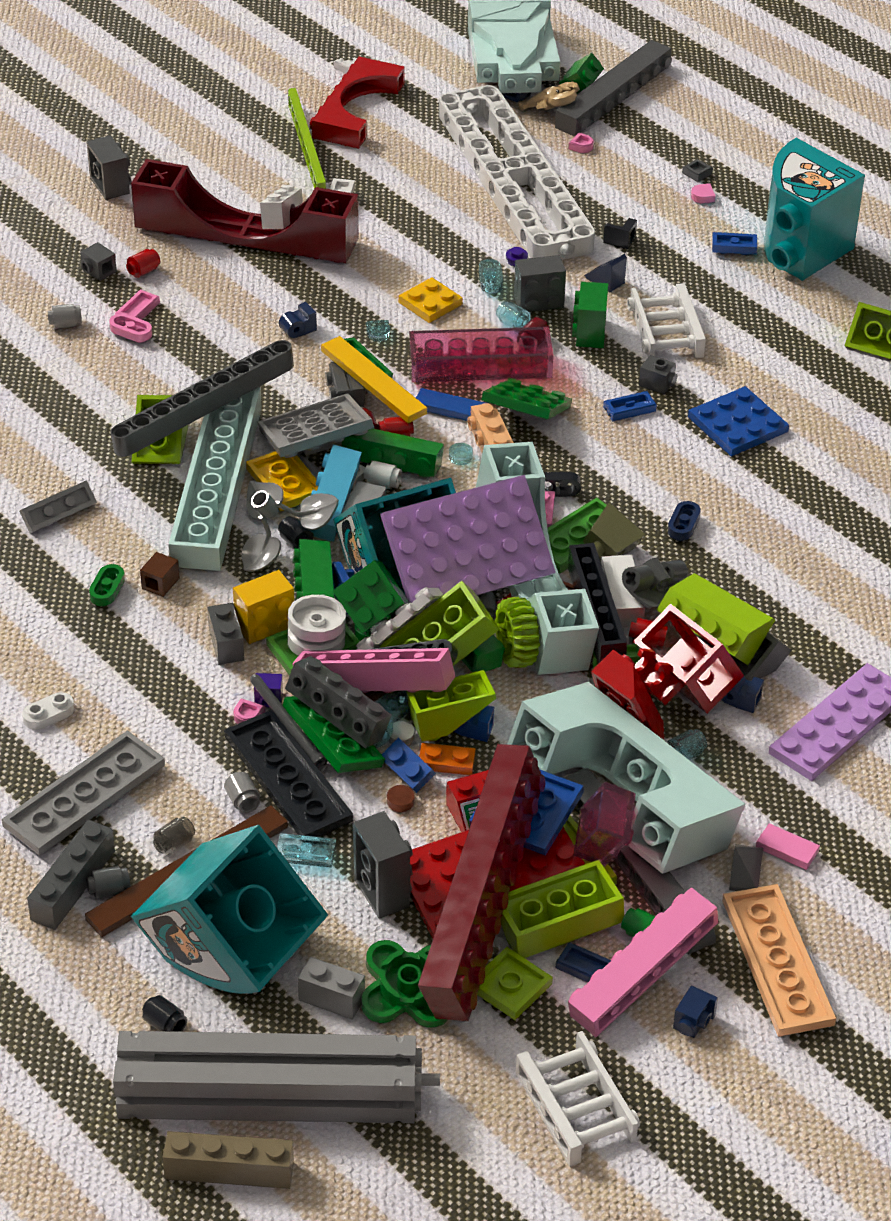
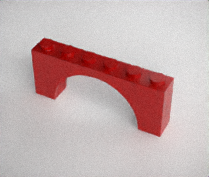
M359 56L354 64L350 65L348 72L343 75L342 80L335 86L331 95L327 96L323 106L319 107L315 117L311 118L310 129L312 130V138L359 149L367 138V120L352 115L345 110L344 106L351 100L367 94H398L405 84V66Z

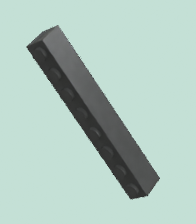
M650 40L578 93L575 101L559 107L556 110L555 128L572 136H576L578 133L586 130L590 125L668 68L672 62V48Z

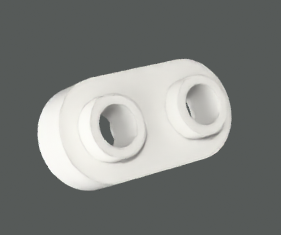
M60 692L29 704L22 712L24 725L29 729L39 730L68 718L74 712V700L71 695Z

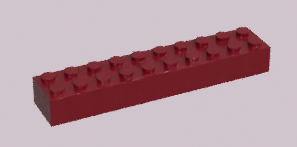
M497 744L418 983V987L435 1019L469 1022L471 1012L477 1006V993L480 985L485 980L486 964L493 955V942L501 929L503 910H506L508 907V894L511 886L516 881L518 862H521L523 859V846L526 838H529L531 833L533 815H536L538 811L540 792H543L545 789V777L541 774L538 760L534 757L530 746Z

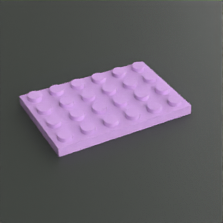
M525 475L380 514L405 595L410 603L416 600L415 595L425 587L439 588L444 595L460 581H463L478 596L556 573Z

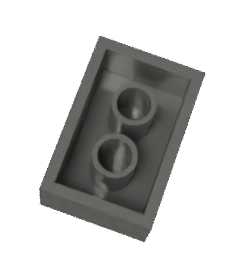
M385 811L353 822L354 880L378 919L409 908L412 891L410 876L413 874L410 857L413 855L410 843L407 840H403L400 836L397 823L394 820L391 821Z

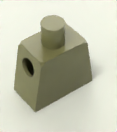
M609 502L583 542L584 544L594 543L598 556L602 559L604 556L625 555L637 547L645 533Z

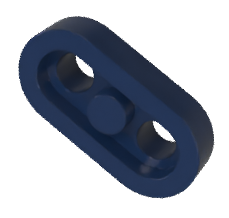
M692 501L680 502L669 520L668 535L677 541L689 539L700 520V506Z

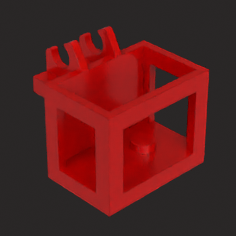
M672 604L634 641L639 649L637 655L641 658L635 664V668L647 691L663 705H666L680 692L708 714L744 677L724 645ZM670 621L681 636V639L662 658L655 653L648 642ZM693 631H695L698 635H700L714 647L711 648L710 646H708L705 642L699 639Z

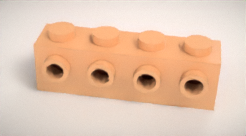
M484 403L471 406V416L467 419L468 427L472 431L476 445L479 446L482 453L484 445L513 443L495 404Z

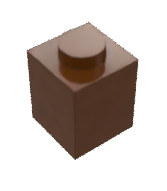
M156 552L140 569L142 589L164 597L180 579L178 560Z

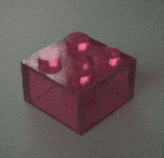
M607 782L600 786L580 809L574 856L590 862L600 860L601 864L605 867L612 858L618 856L620 850L625 845L628 846L631 843L634 834L631 825L635 817L634 809L636 805L634 803L636 793Z

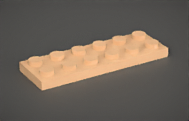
M774 884L723 894V905L777 1036L835 1026V1014L779 885Z

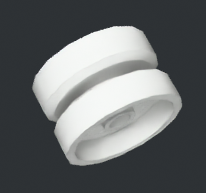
M308 595L294 601L288 609V646L291 651L299 656L302 651L342 650L345 646L346 610L342 604L336 599L325 595Z

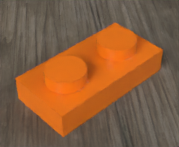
M421 743L419 757L434 772L472 775L476 748Z

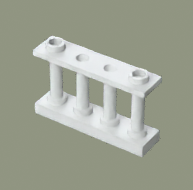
M685 283L676 284L675 293L672 296L640 299L636 288H631V297L627 298L628 311H632L642 339V351L647 354V357L650 355L655 356V350L684 347L692 349L695 358L704 357L706 338ZM673 305V307L677 308V310L646 313L643 309L646 307ZM678 319V321L682 322V324L651 327L648 323L649 321ZM677 333L687 335V338L655 341L653 338L655 335Z
M583 1031L577 1032L575 1050L540 1063L533 1061L528 1051L516 1055V1075L569 1167L581 1163L582 1149L585 1144L623 1130L630 1143L636 1142L638 1127H640L639 1117L635 1110H630L600 1061L593 1041H588ZM578 1061H582L588 1073L553 1086L550 1083L547 1084L543 1078V1074ZM594 1083L602 1095L567 1109L560 1107L557 1102V1097ZM606 1107L610 1108L616 1118L583 1132L574 1131L570 1124L571 1120Z

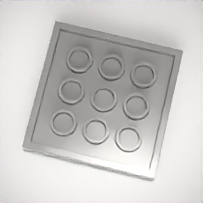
M348 393L257 421L260 432L279 456L285 458L294 457L299 451L306 449L316 450L322 444L328 442H341L345 439L344 437L350 435H363L369 429L374 428L372 418Z

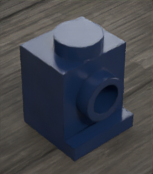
M691 985L675 1009L673 1029L685 1036L695 1038L701 1028L706 1029L710 1019L713 1020L715 1018L718 997Z

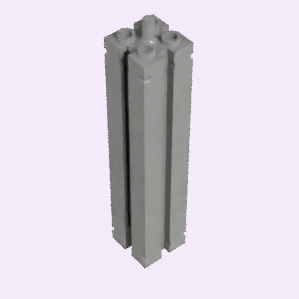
M119 1031L113 1086L116 1097L117 1119L137 1117V1119L363 1123H395L396 1121H401L402 1123H415V1111H421V1086H440V1074L422 1073V1048H416V1036L413 1035L397 1037L396 1035L162 1031H139L138 1033H132V1031Z

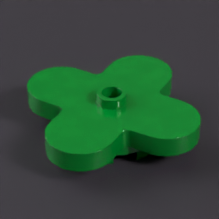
M391 940L377 941L369 947L366 954V968L376 981L369 985L362 994L361 1008L368 1019L377 1023H387L406 1012L419 1025L427 1028H436L448 1021L446 1019H435L418 987L431 945L422 948L416 953L406 952L402 946Z

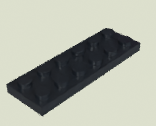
M273 710L224 730L226 740L304 843L353 822L351 810Z

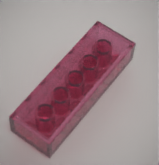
M549 327L409 331V359L412 382L503 380L509 378L517 380L552 378L553 349Z

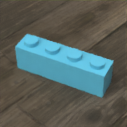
M333 445L330 454L325 453L322 467L325 469L324 472L319 471L316 480L318 489L317 491L312 490L311 495L319 493L330 494L339 500V504L334 515L325 526L317 530H311L314 537L334 542L337 530L333 519L342 513L349 499L359 469L362 452Z

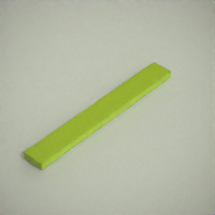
M289 88L288 107L313 187L326 189V181L296 88Z

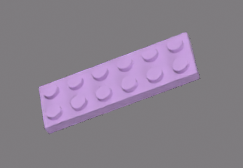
M865 664L771 744L768 754L810 781H813L891 713V677L872 665Z

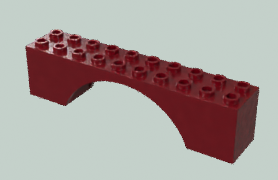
M146 159L131 182L134 226L136 228L345 264L359 239L358 194L315 187L312 194L302 204L290 210V225L284 229H262L261 214L246 212L220 201L197 181L187 165Z

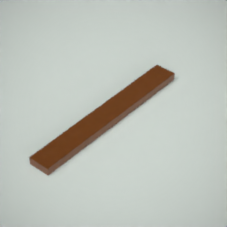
M270 805L213 839L256 825H260L267 836L272 838L288 828V821ZM195 850L86 912L85 920L101 937L133 920L131 918L132 914Z

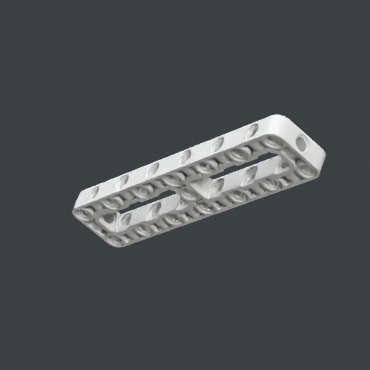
M486 85L442 94L439 98L440 120L519 242L527 251L529 257L537 258L560 255L561 259L565 260L592 253L595 236L593 226L499 89L495 86ZM483 116L509 157L501 159L496 156L493 146L487 137L480 132L479 125L474 119L475 117ZM529 185L558 230L552 232L551 230H545L541 224L540 217L532 205L527 203L525 195L519 186Z

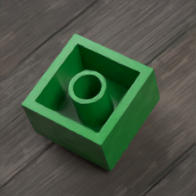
M581 282L580 291L575 290L574 304L576 305H574L572 337H576V347L604 348L608 283Z
M373 560L333 590L339 602L359 631L364 635L374 633L375 629L382 622L389 621L397 616L395 612L401 606L410 603L384 564L377 560Z

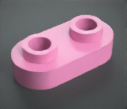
M124 313L115 314L109 319L110 330L114 334L138 343L146 342L152 337V326L147 321Z

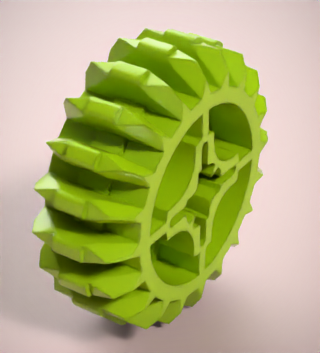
M511 597L501 600L495 612L496 618L494 621L500 629L496 632V638L504 645L503 662L508 667L524 668L533 665L539 654L540 634L537 616L534 614L535 609L526 598Z

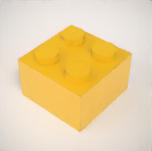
M280 570L233 587L234 608L242 635L249 644L288 629V609L294 602V588Z

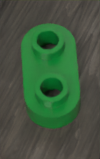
M109 564L99 570L89 588L90 601L93 604L107 606L114 602L125 582L124 569L121 566Z

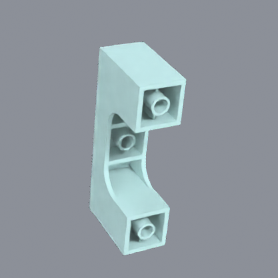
M590 682L531 698L521 703L507 745L530 746L534 757L538 760L539 769L551 774L571 768H588L599 772L636 800L635 809L622 841L662 874L728 849L746 804Z

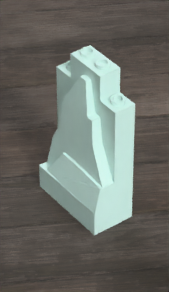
M468 0V34L477 83L498 82L501 93L541 92L542 81H559L560 59L550 21L551 0Z

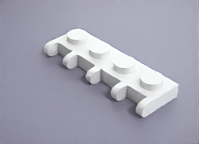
M425 587L415 595L416 600L401 606L395 612L397 616L389 621L382 622L375 629L377 633L362 639L356 645L358 648L356 650L380 648L382 643L443 596V593L439 588Z

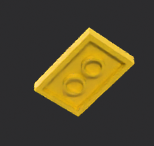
M274 451L246 461V469L256 482L275 483L283 489L284 497L282 504L289 508L300 505L306 497L311 495L312 490L317 491L318 486H316L317 479L297 455L285 458L280 457Z

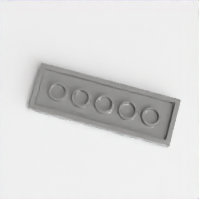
M127 730L2 818V826L40 856L85 824L88 819H92L164 767L165 758Z

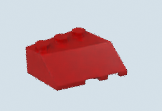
M612 650L591 671L595 687L664 740V722L640 678L634 662L629 656L625 654L620 655L615 650Z

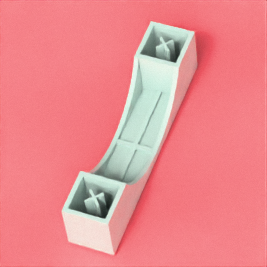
M533 442L484 445L476 487L525 475L556 571L553 575L509 587L512 597L526 598L535 609L534 614L537 616L540 634L539 654L536 662H534L537 674L588 670L599 626L586 589L568 590L556 568L546 521L545 475Z

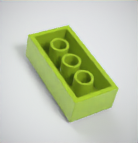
M460 581L382 643L380 648L446 639L458 650L457 659L453 663L454 666L500 629L477 594L463 581Z

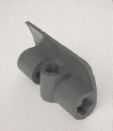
M652 558L640 566L626 568L622 573V582L628 592L638 602L649 609H657L669 588L687 578L688 568L682 560L660 562L658 558Z

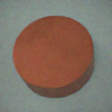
M396 785L388 790L387 805L393 811L405 812L414 806L415 794L410 787Z

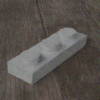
M86 480L21 509L19 512L29 533H32L94 505L97 501Z

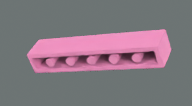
M449 648L302 651L292 663L294 666L295 662L312 656L320 660L332 672L339 674L347 683L360 689L362 693L370 691L390 693L404 690L411 693L420 690L441 692L446 690L456 677Z
M692 887L684 894H679L664 913L661 912L655 916L649 927L644 931L638 932L623 951L619 950L613 955L609 964L603 969L597 970L583 988H578L571 994L568 1000L570 1016L593 1036L597 1037L718 924L717 907Z

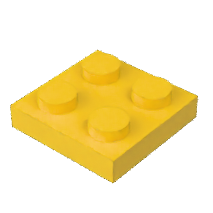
M431 277L398 295V303L428 323H431L463 305V297Z

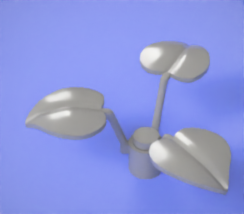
M249 481L247 510L253 519L262 521L266 535H254L245 543L242 550L244 570L246 572L259 571L268 567L277 559L281 550V542L278 538L271 537V531L266 519L275 517L278 513V508L296 517H301V525L304 528L317 530L330 521L338 507L339 500L330 494H313L301 502V511L298 512L282 504L284 492L278 484Z

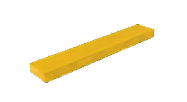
M341 336L321 344V352L407 423L427 414V407Z

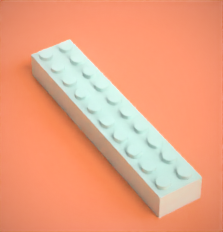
M260 387L205 415L203 418L168 544L169 556L178 560L180 568L221 571L246 473V461H249L258 425L257 421H259L262 410Z

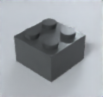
M111 135L86 141L90 179L104 199L108 200L130 194L129 185L132 182L128 172L130 160L128 155L123 153L119 142L116 143Z
M560 255L515 260L514 299L520 313L564 308L566 269Z

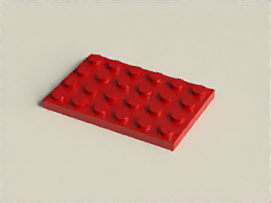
M564 827L546 856L523 847V859L521 862H518L516 881L511 886L510 891L585 865ZM469 830L412 849L413 855L410 857V865L413 874L410 876L412 887L410 896L432 938H434Z

